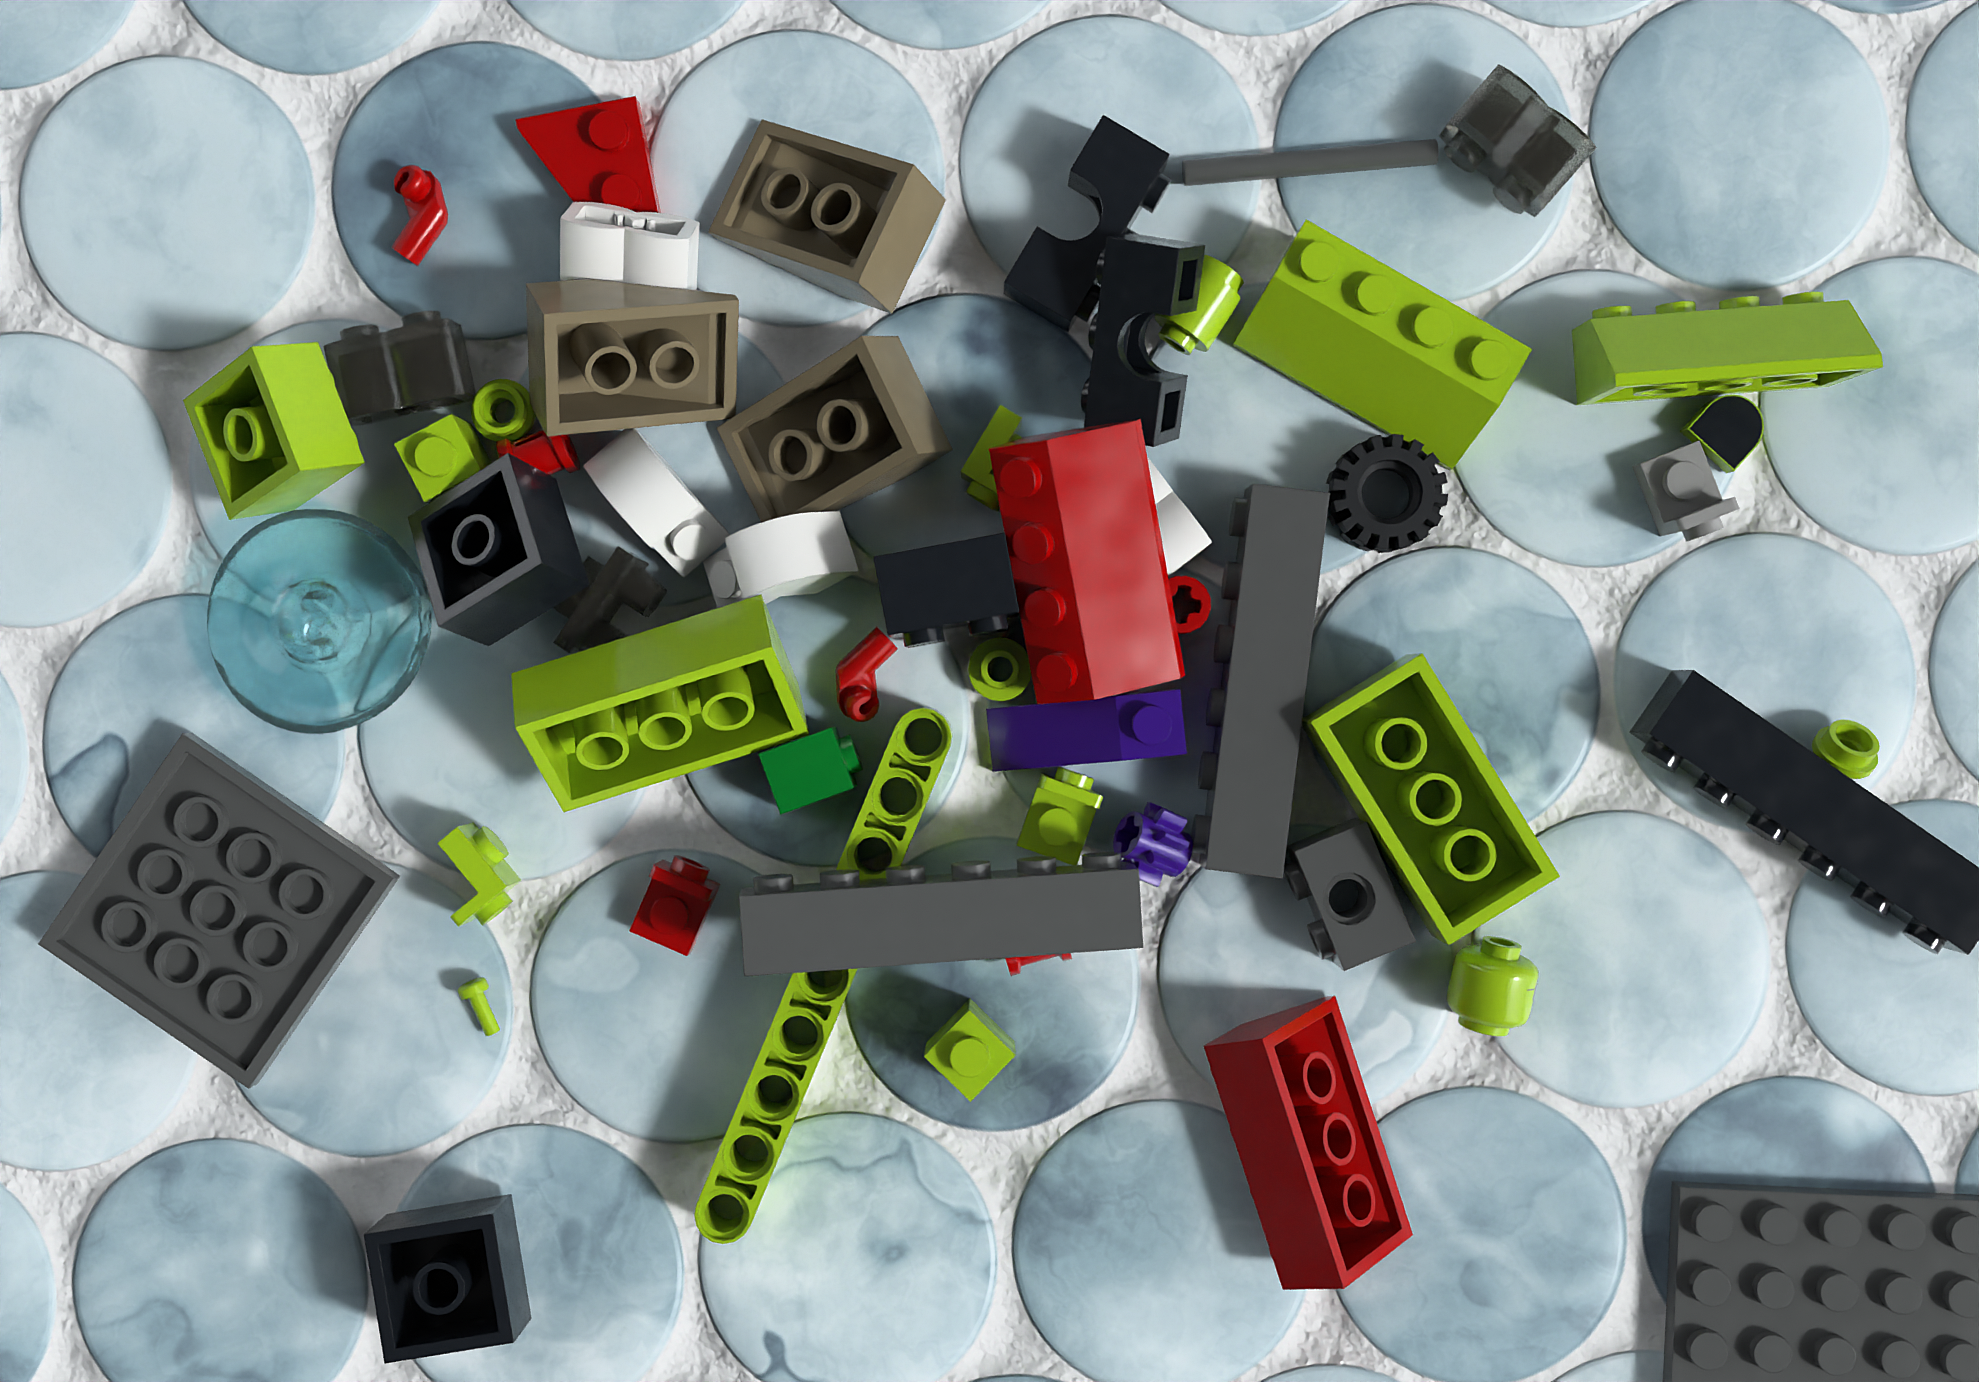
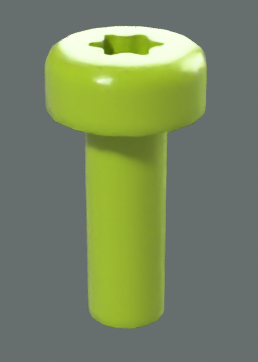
M478 977L461 985L458 988V994L461 1000L469 998L485 1036H490L497 1033L500 1028L484 994V991L489 988L487 980L484 977Z

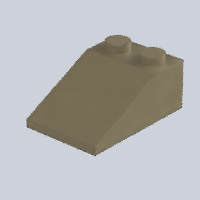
M762 119L708 233L720 241L841 297L893 314L946 199L914 164Z
M596 279L526 283L530 405L546 436L726 420L736 416L739 299L736 295Z
M860 336L717 427L718 433L761 523L799 513L838 511L903 480L953 450L899 336Z

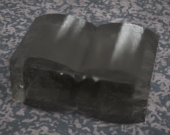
M1500 64L1496 66L1449 120L1439 135L1446 144L1444 147L1446 155L1456 166L1469 173L1477 170L1487 176L1495 186L1493 188L1494 196L1504 207L1517 214H1522L1525 211L1533 217H1536L1597 148L1577 125L1560 112L1547 106L1545 101L1531 86Z
M422 311L402 317L403 326L387 332H380L379 326L372 324L343 329L339 332L341 340L324 345L328 369L333 375L336 390L350 425L372 424L404 417L416 412L436 410L473 401L476 390L461 324L449 318L442 319L439 311Z

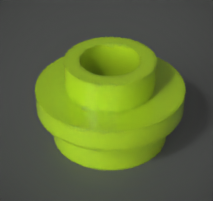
M496 379L484 384L476 392L471 404V416L475 427L483 436L495 442L505 438L515 442L523 438L532 429L536 419V414L530 405L529 391L518 382L509 379ZM504 401H512L515 406L514 417L509 422L499 423L495 415L496 408Z
M993 638L983 642L974 650L969 661L968 672L973 687L978 693L990 700L1006 701L1015 698L1025 690L1031 678L1028 653L1019 643L1008 638ZM996 657L1008 659L1013 667L1012 675L1004 682L994 681L988 675V664Z
M1836 720L1830 726L1820 729L1812 741L1814 754L1851 779L1868 777L1878 764L1877 753L1880 745L1877 737L1868 728L1855 721Z

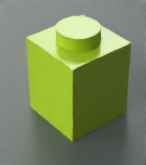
M453 414L394 444L423 501L426 503L437 499L492 463L472 424Z
M971 998L926 1042L924 1057L970 1102L1016 1056L1015 1041Z

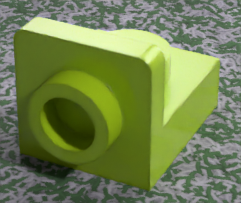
M1002 405L998 407L960 471L961 478L970 483L965 493L997 512L1000 506L989 448L1022 438V436L1017 434L1022 425V417Z
M1060 766L1057 768L1055 777L1041 773L1016 845L1044 856L1056 857V860L1070 865H1077L1096 810L1100 808L1103 796L1100 793L1091 790L1094 779Z

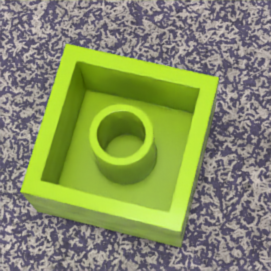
M318 342L252 346L183 399L229 520L294 511L365 463L358 446L356 434L351 428L336 390L333 375L327 367Z

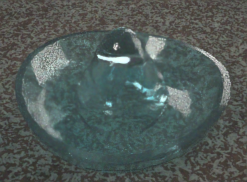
M293 510L271 517L254 526L233 545L222 561L212 584L207 609V631L212 657L217 670L231 693L245 708L263 721L288 731L306 734H323L344 730L361 724L390 707L405 692L417 675L428 649L431 635L432 613L429 594L422 575L411 557L394 538L381 528L355 515L335 510Z

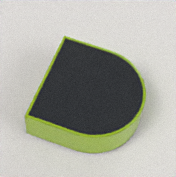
M1725 395L1703 405L1680 432L1692 443L1700 440L1705 455L1727 474L1734 472L1757 447L1763 435L1764 421L1760 410L1751 400L1740 395Z

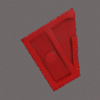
M636 96L515 119L518 131L573 202H596L620 206L635 212L661 213L641 107Z

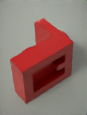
M674 855L672 862L662 859L655 863L651 869L649 877L652 879L629 932L688 956L693 950L721 884L708 879L707 876L710 869L694 860L679 855Z

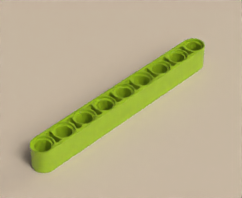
M923 707L911 710L903 715L895 726L836 870H859L860 880L886 878V868L901 866L951 747L953 737L951 724L936 709ZM915 719H931L941 729V745L933 753L925 755L916 753L907 744L906 731L910 723ZM891 778H905L915 787L917 800L915 806L910 810L901 813L894 812L884 804L881 795L882 788L885 782ZM877 837L887 842L892 852V861L889 866L875 871L861 864L858 859L857 850L859 843L865 838ZM858 968L843 969L842 981L830 987L820 986L814 982L810 972L792 973L696 1204L694 1213L696 1226L701 1234L711 1242L720 1244L735 1242L743 1237L751 1226ZM798 1015L807 1017L817 1027V1040L806 1045L796 1044L786 1034L785 1021L790 1017ZM771 1075L783 1077L792 1087L793 1098L782 1103L770 1101L762 1093L761 1080ZM744 1135L757 1136L766 1144L768 1156L758 1161L747 1160L738 1151L736 1140ZM722 1194L732 1195L742 1205L744 1214L734 1219L723 1218L713 1208L712 1198Z

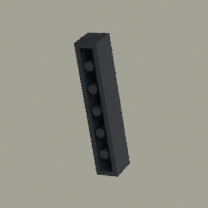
M1672 670L1629 731V733L1646 744L1641 750L1643 755L1670 772L1674 773L1678 767L1698 780L1693 787L1694 790L1712 803L1725 809L1731 803L1750 816L1746 822L1747 827L1764 839L1776 845H1780L1785 840L1803 852L1798 859L1799 863L1816 875L1828 881H1833L1837 876L1855 888L1850 895L1851 899L1868 911L1883 918L1888 913H1891L1907 924L1902 933L1920 947L1934 954H1938L1942 948L1967 955L1971 953L1979 941L1978 866L1695 670Z

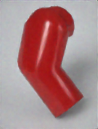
M407 165L397 172L394 178V189L403 196L410 220L391 248L419 266L447 225L448 210L441 183L433 173L422 170L416 165Z
M877 626L839 661L835 670L837 704L843 715L855 722L869 721L878 713L880 703L877 697L875 671L898 650L894 643Z

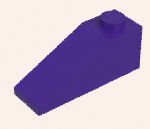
M1180 689L1113 695L1088 701L1028 704L986 709L992 772L1187 754Z

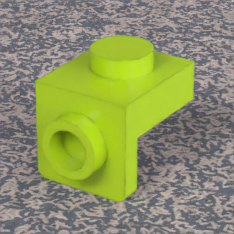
M473 822L456 827L437 843L478 892L477 895L450 916L458 927L473 921L475 918L483 926L513 902L507 892L518 884L521 879L504 860L509 855L508 850L492 830L486 826L479 829Z

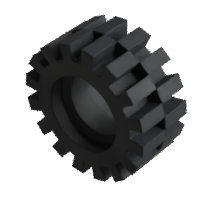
M1392 434L1388 437H1382L1381 435L1370 437L1366 441L1352 447L1337 460L1335 469L1329 473L1326 484H1329V505L1332 513L1328 518L1332 526L1337 524L1342 530L1340 536L1345 541H1354L1359 544L1357 548L1367 552L1377 550L1379 553H1387L1422 541L1430 535L1428 532L1432 527L1438 526L1443 515L1439 514L1440 509L1446 506L1448 501V494H1443L1442 485L1448 483L1445 472L1438 473L1435 467L1439 459L1433 452L1429 455L1421 450L1424 444L1416 439L1408 442L1403 440L1404 435ZM1374 471H1393L1406 482L1409 490V500L1406 508L1399 516L1391 519L1379 518L1373 515L1364 505L1362 499L1363 484Z

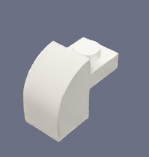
M636 428L624 429L583 465L598 489L622 518L651 549L654 548L683 578L725 542L726 537L730 536L725 527L685 486L669 463Z
M840 511L799 513L758 523L726 537L727 547L703 560L717 608L761 594L765 604L780 596L816 594L859 571Z

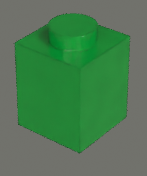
M836 726L759 753L780 815L853 789L857 786L854 773L863 770L862 762L851 734L840 738Z

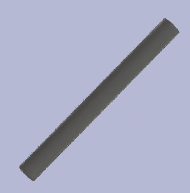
M1427 139L1192 159L1182 161V177L1184 186L1428 166L1437 165L1439 151L1437 140Z

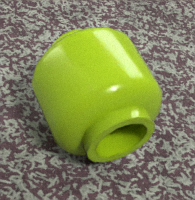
M1484 936L1481 945L1466 946L1457 952L1446 1001L1451 1010L1459 1015L1458 1023L1461 1026L1485 1035L1506 1036L1509 1034L1510 1028L1520 1027L1526 1023L1531 1013L1539 971L1532 961L1520 955L1522 947L1520 944L1501 937Z

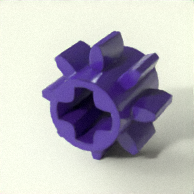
M1147 802L1143 814L1132 811L1126 814L1119 822L1113 838L1114 852L1121 853V857L1124 858L1121 862L1130 861L1139 869L1140 881L1159 887L1163 874L1169 877L1178 876L1184 871L1191 859L1193 840L1189 833L1182 831L1188 820L1186 817L1178 815L1171 810L1152 802Z

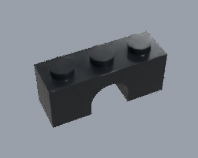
M1102 115L1070 169L1068 187L1082 194L1093 203L1098 213L1099 224L1089 235L1078 240L1059 239L1037 226L1004 281V295L1066 332L1070 331L1077 317L1088 323L1099 305L1101 286L1097 284L1096 267L1099 255L1106 247L1107 236L1138 234L1130 228L1141 209L1144 208L1153 213L1172 180L1163 174L1170 154L1107 116Z
M1135 233L1107 236L1106 247L1101 251L1096 267V278L1101 288L1098 312L1091 321L1088 334V342L1093 350L1090 377L1086 380L1081 393V409L1085 413L1084 428L1141 419L1145 446L1155 447L1179 439L1188 375L1168 372L1159 368L1147 353L1145 332L1155 314L1174 316L1197 311L1206 245Z

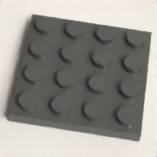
M182 733L38 945L249 1089L257 1085L400 878V875L195 734Z

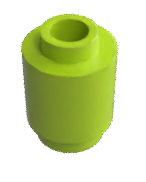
M1204 255L1197 311L1174 316L1155 314V321L1162 327L1158 333L1160 339L1185 355H1190L1194 348L1207 352L1241 300L1238 291L1244 284L1241 276L1223 262Z

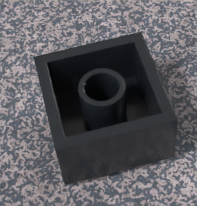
M509 453L407 517L438 627L486 646H491L590 585L556 478Z
M1005 532L873 557L887 634L894 639L903 637L904 646L907 648L945 642L943 630L968 625L970 637L1008 630L1007 618L1015 617L1019 614Z
M512 1194L389 1213L364 1233L384 1364L514 1343L532 1319Z

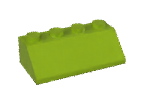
M1307 219L1294 236L1232 344L1235 348L1389 436L1392 434L1404 435L1403 440L1408 442L1416 439L1424 444L1421 449L1424 453L1429 455L1433 452L1439 459L1437 464L1448 470H1452L1499 408L1532 351L1530 347Z
M1804 292L1788 295L1782 298L1783 305L1760 306V299L1757 296L1737 297L1720 301L1718 310L1696 311V302L1694 301L1671 302L1656 306V314L1632 316L1631 306L1605 307L1593 310L1592 319L1587 320L1572 330L1577 405L1829 387L1882 368V353L1850 301L1824 302L1823 292Z

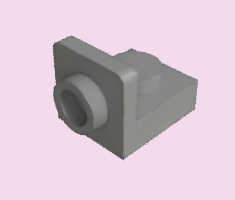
M1700 440L1632 466L1659 536L1682 531L1685 541H1690L1724 528L1720 516L1740 509L1735 497L1722 499Z

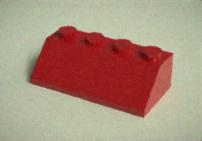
M1141 419L1026 436L989 448L1037 704L1097 700L1184 677L1185 670Z
M1335 995L1323 997L1240 1024L1203 1046L1283 1290L1345 1289L1413 1236Z

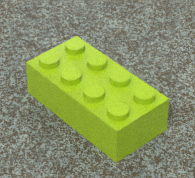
M762 594L511 673L515 729L563 812L809 735L799 684Z
M1423 653L1406 654L1302 719V727L1359 819L1367 822L1378 850L1431 936L1450 945L1560 877Z

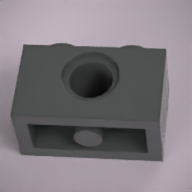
M1353 818L1286 847L1292 862L1284 865V874L1296 900L1299 901L1304 898L1308 900L1316 921L1307 924V928L1315 949L1322 960L1331 957L1333 963L1343 971H1346L1416 942L1367 822ZM1352 879L1358 888L1356 903L1347 911H1333L1329 903V893L1332 887L1341 880Z

